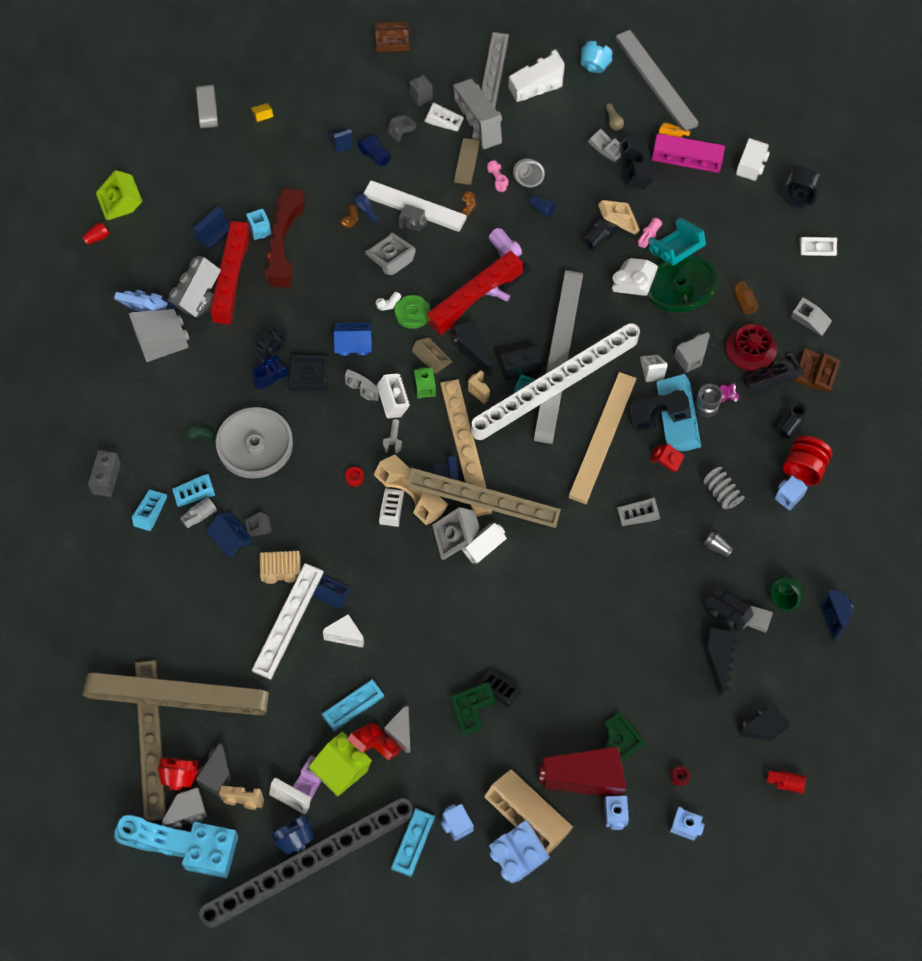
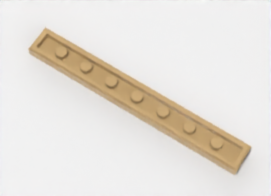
M619 372L569 494L570 499L587 505L637 378Z

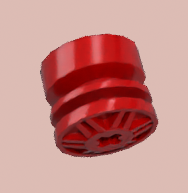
M799 436L795 439L786 458L783 471L788 477L794 476L796 479L803 481L805 485H817L821 482L826 471L825 468L828 466L833 455L832 449L824 441L816 437Z

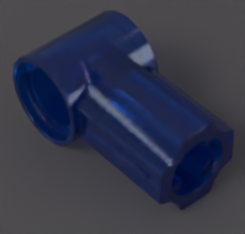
M371 134L358 142V147L362 154L365 156L369 155L379 166L384 167L391 160V155L381 146L376 135Z

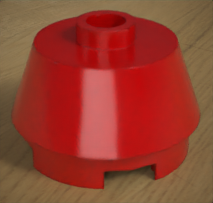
M160 758L159 766H157L160 784L169 786L171 790H182V787H191L199 771L197 769L198 761H187L181 758Z

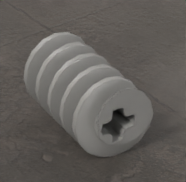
M718 467L705 477L704 484L708 486L710 491H713V496L717 497L719 503H722L723 509L733 508L741 503L745 497L744 495L737 497L740 490L733 491L736 486L735 483L728 485L731 478L724 479L727 473H720L722 467Z

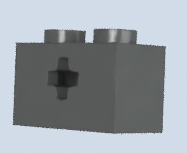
M98 450L88 482L92 494L112 496L121 465L117 453Z

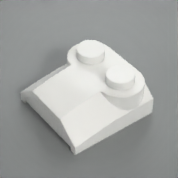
M630 258L626 260L620 270L613 275V292L647 296L658 266L643 259Z

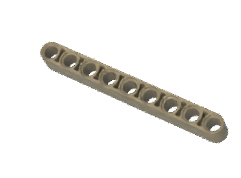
M100 673L87 674L83 696L91 699L149 705L157 703L156 705L249 715H265L269 699V693L259 689Z

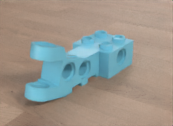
M132 815L122 817L114 831L115 840L122 845L170 856L184 857L182 865L185 870L222 878H228L238 840L236 830L194 822L191 832L150 823L143 818ZM122 828H129L131 833L124 832Z

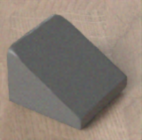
M259 512L245 519L246 529L251 537L271 532L268 515Z

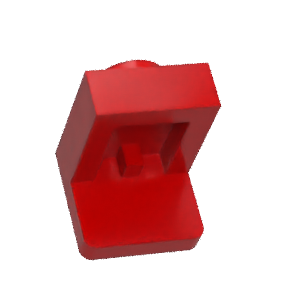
M662 444L654 448L650 461L653 463L659 462L671 472H677L684 455L669 444Z

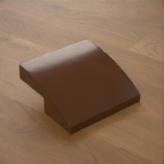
M408 21L375 23L376 52L409 51Z
M804 348L798 360L803 368L804 375L793 379V381L817 390L830 392L840 360L826 353L819 355Z

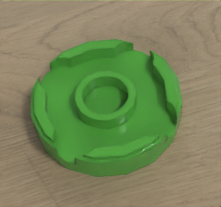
M407 295L396 303L394 309L395 319L403 327L410 329L419 328L428 321L427 313L430 312V305L421 296Z

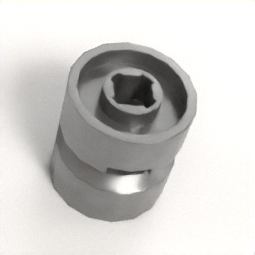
M705 384L699 389L694 406L700 416L712 417L717 413L723 397L722 391L717 385Z

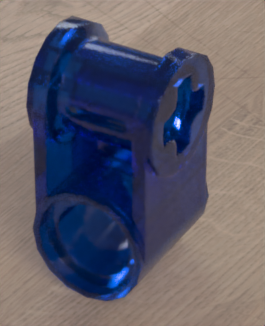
M272 356L267 361L253 368V384L258 389H265L274 382L284 378L288 373V368L283 367L279 362L278 356Z

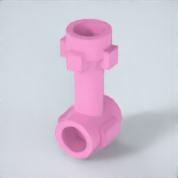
M495 160L490 161L487 165V170L489 173L492 172L496 179L495 188L499 192H504L508 186V179L506 176L501 175L499 171L501 170L500 164Z

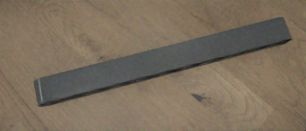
M404 798L398 799L205 904L199 913L201 921L209 928L216 927L406 823L412 817L411 802ZM402 806L407 807L409 811L404 815L397 812L398 808ZM381 817H388L390 819L386 825H382L378 821ZM363 827H369L371 832L368 835H362L360 830ZM349 837L352 839L350 845L344 846L341 844V840ZM327 847L332 848L333 853L330 856L322 855L323 849ZM306 858L314 860V863L309 867L303 865V861ZM288 868L295 870L291 877L283 876L284 871ZM268 879L275 880V884L271 888L264 887V883ZM250 889L255 890L253 898L247 899L244 897L246 891ZM228 901H236L233 909H225V904ZM209 911H215L216 916L213 920H205V915Z

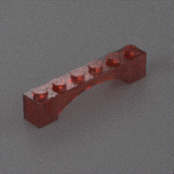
M283 189L282 196L279 195L278 206L280 208L276 210L277 224L273 226V235L275 237L271 239L272 253H269L268 256L270 267L266 269V279L269 280V286L291 288L293 267L292 263H288L283 248L285 236L290 225L298 215H303L305 204L304 190Z

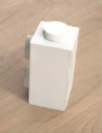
M491 523L474 537L472 543L461 550L471 563H478L507 539L504 535L505 531L499 524Z

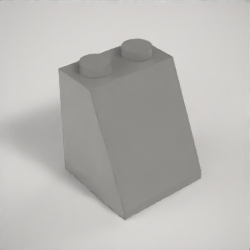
M174 309L129 313L134 332L146 362L188 348L187 340H190L186 329L182 330L181 326L184 325L180 315H176Z

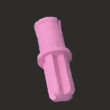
M653 218L648 227L643 229V234L638 240L639 247L646 248L649 244L648 239L656 237V232L662 225L661 220Z

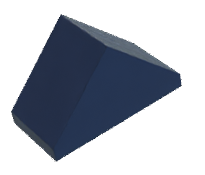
M341 127L327 132L336 153L353 148L351 129Z

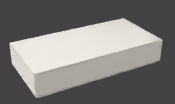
M277 778L273 779L269 794L295 810L306 814L309 810L311 797Z

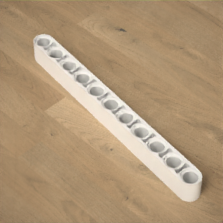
M635 324L625 325L481 413L472 421V436L477 440L487 438L628 351L638 342L639 327Z

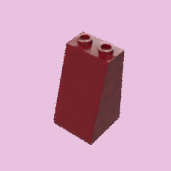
M618 747L543 758L542 764L539 765L538 778L539 782L543 783L544 789L603 797L623 796L626 790Z

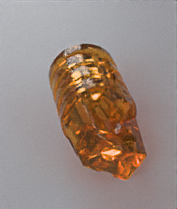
M744 281L735 285L736 296L744 314L756 312L759 305L748 285Z

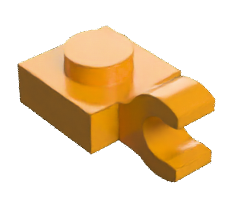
M665 122L659 131L660 134L683 138V135L689 136L691 133L689 130H681L680 127Z

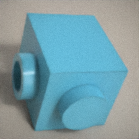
M263 209L246 214L254 240L271 235L269 220Z

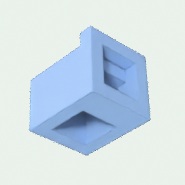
M678 807L670 832L694 841L697 835L701 836L705 824L701 822L702 816ZM686 821L692 822L693 826H688Z

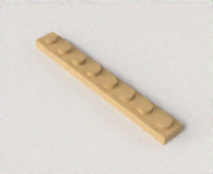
M459 380L441 382L440 387L464 482L486 488ZM470 505L471 510L475 511L476 517L492 514L491 510Z

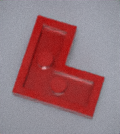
M373 722L351 733L347 739L362 753L374 747L388 761L397 756L402 750L393 738L386 735Z

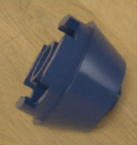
M304 814L293 818L288 823L271 832L274 839L273 843L286 855L293 851L296 854L307 848L306 844L313 840L310 820L307 821Z

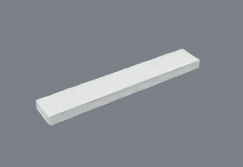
M370 181L364 192L368 199L401 211L405 204L425 210V218L428 221L460 232L466 221V215L374 181Z
M306 563L304 564L252 672L267 679H272L323 575L322 570Z

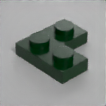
M489 682L451 696L463 735L467 736L484 729L478 710L497 703Z

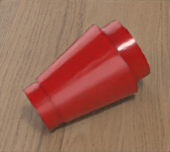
M103 222L99 224L96 223L82 238L89 245L106 239V236L110 233Z

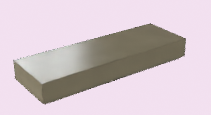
M463 138L454 183L472 184L480 145L479 140Z

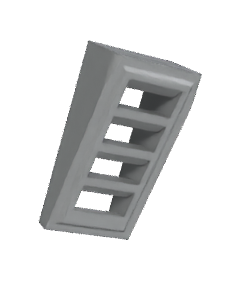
M655 497L617 507L622 526L661 519ZM648 507L652 508L653 513L648 512ZM644 508L645 515L641 516L640 509ZM632 510H636L638 517L633 516ZM624 511L629 512L630 519L626 520Z

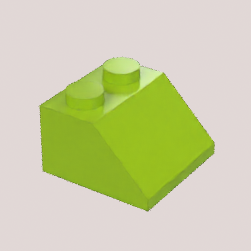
M116 170L96 192L106 220L133 213L142 202L133 176Z
M343 732L331 740L309 766V769L337 796L366 774L372 761L365 753H362L347 740L348 737Z

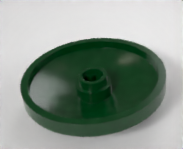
M689 255L674 266L662 261L657 265L658 269L647 297L655 307L667 312L681 313L697 309L706 304L717 291L718 276L716 269L706 259Z

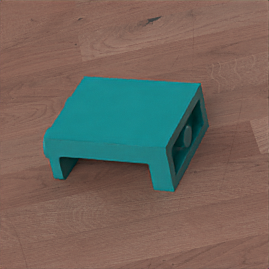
M682 218L675 221L677 230L660 241L653 237L648 239L650 252L673 266L706 245L704 230Z

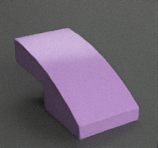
M312 755L302 768L300 777L293 786V788L311 797V799L321 783V780L309 769L310 764L316 758Z

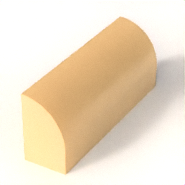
M512 769L493 783L484 796L515 827L523 821H528L548 854L573 828Z

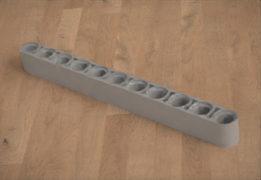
M565 270L546 374L568 361L583 273ZM562 391L540 404L534 441L553 444Z

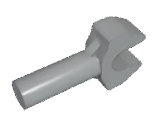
M392 420L390 437L383 439V448L386 453H388L389 445L391 444L395 445L396 454L402 448V441L397 439L399 420Z

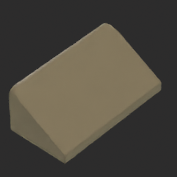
M429 337L417 340L412 348V352L428 368H433L434 374L452 362Z

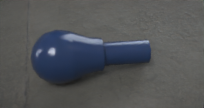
M357 194L353 200L354 206L366 214L372 223H376L378 218L372 211L368 197L365 194Z

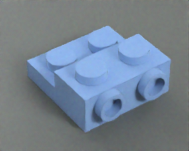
M136 290V292H116L114 297L118 302L139 312L166 310L168 304L161 299L160 295L151 293V296L140 290Z
M523 821L512 831L502 835L489 845L492 850L490 851L491 858L495 862H499L502 867L501 874L503 878L511 883L520 881L550 858L528 821Z

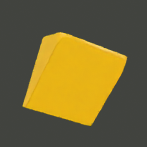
M268 103L251 108L257 122L273 117L272 108Z

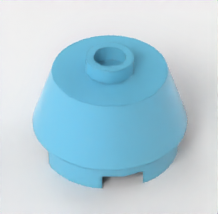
M587 41L585 46L581 48V65L590 72L601 73L612 62L613 52L606 45L602 48L597 46L595 41Z

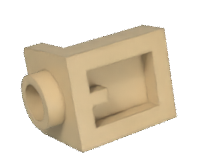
M479 371L469 378L468 391L485 404L489 400L490 390L485 383H482L484 372Z

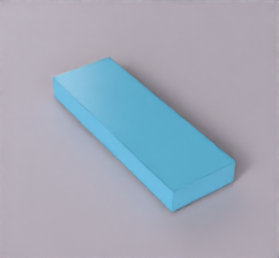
M372 679L323 712L322 716L334 732L384 698V694Z
M415 808L391 867L392 870L412 877L434 822V815Z

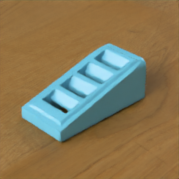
M209 474L200 476L172 489L178 507L203 500L206 497L215 496ZM198 487L199 492L196 493L194 488ZM191 489L192 495L188 496L187 490ZM180 492L184 493L185 498L181 499Z
M149 489L132 516L133 525L151 531L167 499V494Z

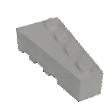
M472 79L454 84V98L462 113L466 114L469 125H473L477 139L481 138L482 148L486 149L502 143L500 124L502 116L499 111L495 110L493 103L488 101L486 94L482 93L479 85L475 84Z

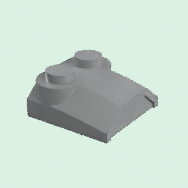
M391 233L378 244L365 251L366 255L380 265L383 272L388 275L397 273L411 263L416 253L412 245L394 233Z

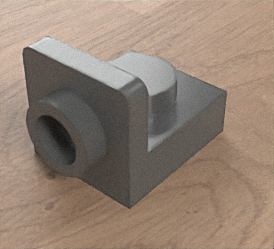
M407 115L394 117L391 119L387 133L396 141H400L403 133L415 130L417 124Z

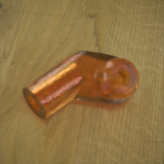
M470 191L465 192L462 196L467 203L462 213L467 217L477 206L475 195Z
M350 205L348 207L350 216H345L346 219H342V224L346 228H351L359 220L356 205Z

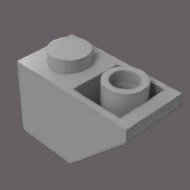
M805 298L801 299L791 318L820 336L825 333L832 322L818 306Z
M708 332L703 335L698 334L692 340L682 342L677 346L674 357L686 373L702 365L710 336Z
M195 788L177 794L162 821L163 826L179 830L182 828V825L193 824L194 822L199 823L203 821V818L207 817L199 789Z

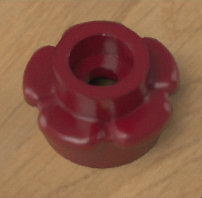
M677 766L670 772L671 781L674 785L685 786L689 783L691 776L685 767Z

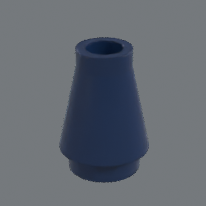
M532 196L529 201V205L533 206L544 216L550 217L555 212L556 204L553 203V200Z

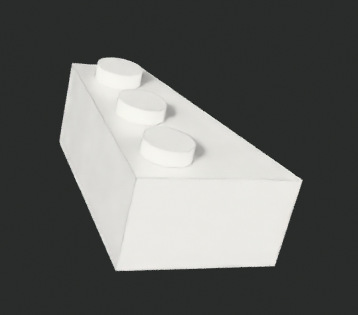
M556 49L546 59L540 58L537 60L538 63L532 67L526 66L509 76L508 88L516 102L562 87L565 64Z

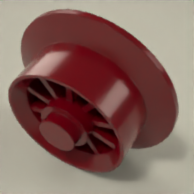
M748 324L736 329L729 335L726 341L725 348L730 361L737 367L747 371H756L761 367L767 368L776 357L777 347L774 339L765 327L758 324Z

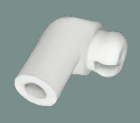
M393 292L389 300L378 298L376 300L377 308L381 311L393 309L400 300L401 295L398 292Z

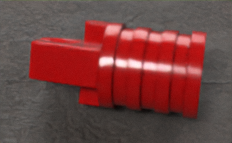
M779 770V773L769 771L766 782L777 785L776 788L803 794L806 776Z

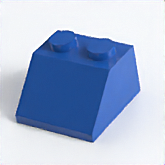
M372 322L335 323V353L346 356L350 355V353L368 355V352H372Z

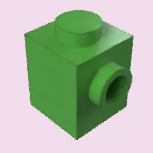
M433 368L414 370L417 399L436 396Z

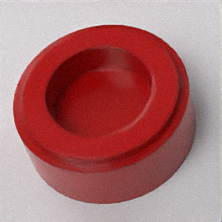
M359 467L347 469L345 472L346 483L352 487L361 485L364 481L362 469Z

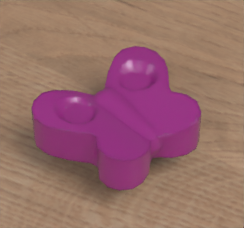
M731 383L728 386L719 385L723 394L721 403L728 398L733 401L739 400V395L735 391V384Z

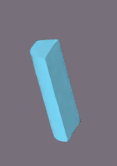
M685 374L658 381L659 395L663 396L676 390H684L689 398L692 418L673 422L668 412H661L666 443L677 451L700 448L701 441L689 379Z

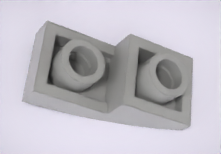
M347 369L345 384L350 388L360 389V396L363 398L378 401L379 389L364 376Z

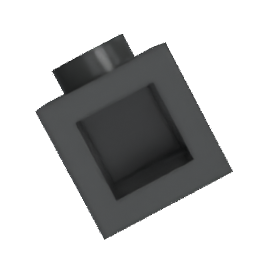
M422 75L409 82V95L417 106L433 100V86Z

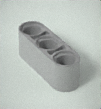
M214 85L196 86L200 127H218Z

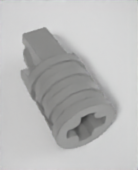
M206 497L195 506H192L180 519L189 528L194 524L202 522L209 515L215 513L217 509L212 501Z

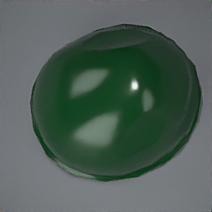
M779 576L772 582L770 594L776 607L783 611H793L801 604L803 590L798 580L791 576Z

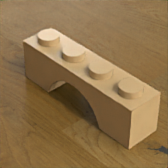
M393 455L380 461L374 476L386 487H395L407 492L415 502L413 513L425 525L442 517L448 504L440 496L406 487L411 469L402 460Z

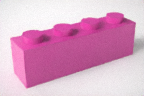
M657 134L652 161L719 173L725 146Z

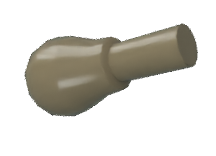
M608 103L606 109L609 113V126L612 130L618 131L623 128L624 120L614 110L612 104Z

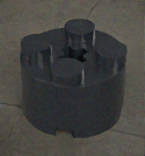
M796 166L787 175L782 189V196L793 207L805 208L807 205L812 206L817 199L821 187V175L810 169Z

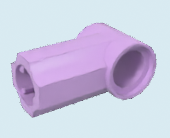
M502 228L493 230L489 235V240L498 249L500 257L510 250L517 257L522 255L519 244L516 241L512 242Z

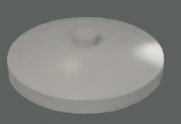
M246 408L232 414L223 422L217 433L216 449L220 461L230 472L245 478H262L277 472L285 465L292 453L293 437L288 423L278 413L266 408Z

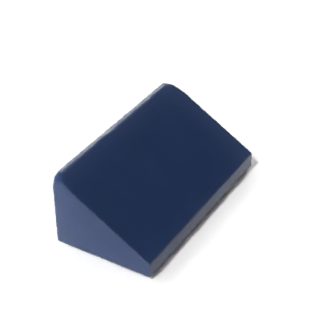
M322 575L312 596L337 609H341L352 589Z

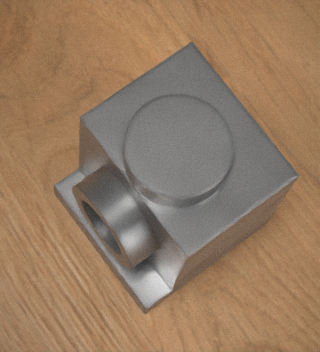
M405 204L399 216V228L405 226L417 231L425 228L427 223L425 210Z

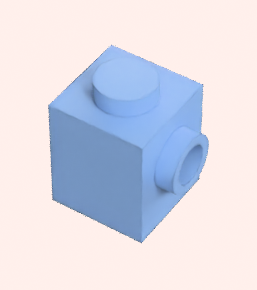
M792 476L788 481L785 479L779 485L775 500L790 511L804 496L808 487L805 486L803 481Z
M627 796L605 797V827H611L612 830H620L627 826L629 822Z
M454 804L444 810L445 813H443L441 824L446 833L450 832L454 841L473 832L474 826L462 804L458 806Z

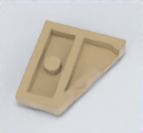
M602 200L598 204L604 219L632 234H637L640 231L628 203Z
M221 786L219 795L224 803L229 805H236V803L244 804L245 808L256 810V807H263L264 798L260 789H254L252 793L245 791V788Z

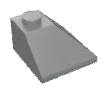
M459 507L432 525L441 559L445 560L472 543L480 529L475 511Z

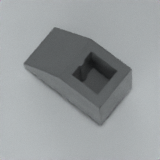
M221 744L216 749L213 748L208 755V762L205 766L200 767L196 776L199 786L220 797L221 786H227L231 781L226 753Z

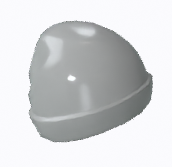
M530 158L521 159L514 166L513 176L515 180L525 187L538 186L544 179V168L536 160Z

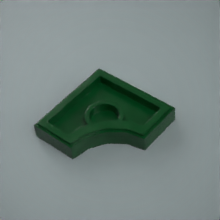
M620 711L603 724L608 737L606 746L603 749L618 747L621 763L646 744Z

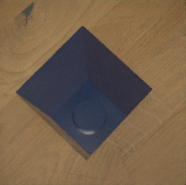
M829 590L819 607L834 642L839 639L846 628L854 607L846 593Z

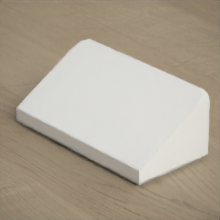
M801 237L799 238L800 254L836 256L837 238Z

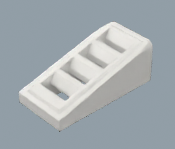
M433 103L425 122L458 131L464 117Z
M385 488L379 524L399 527L404 497L403 490ZM388 495H399V498L388 497ZM387 501H395L398 504L387 503ZM386 507L397 508V510L386 509ZM385 513H392V514H396V515H395V516L385 515Z

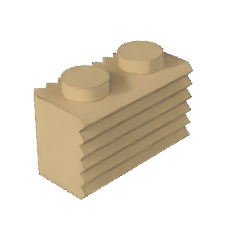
M299 551L260 553L261 581H265L268 584L276 583L278 580H285L288 583L296 582L301 572Z

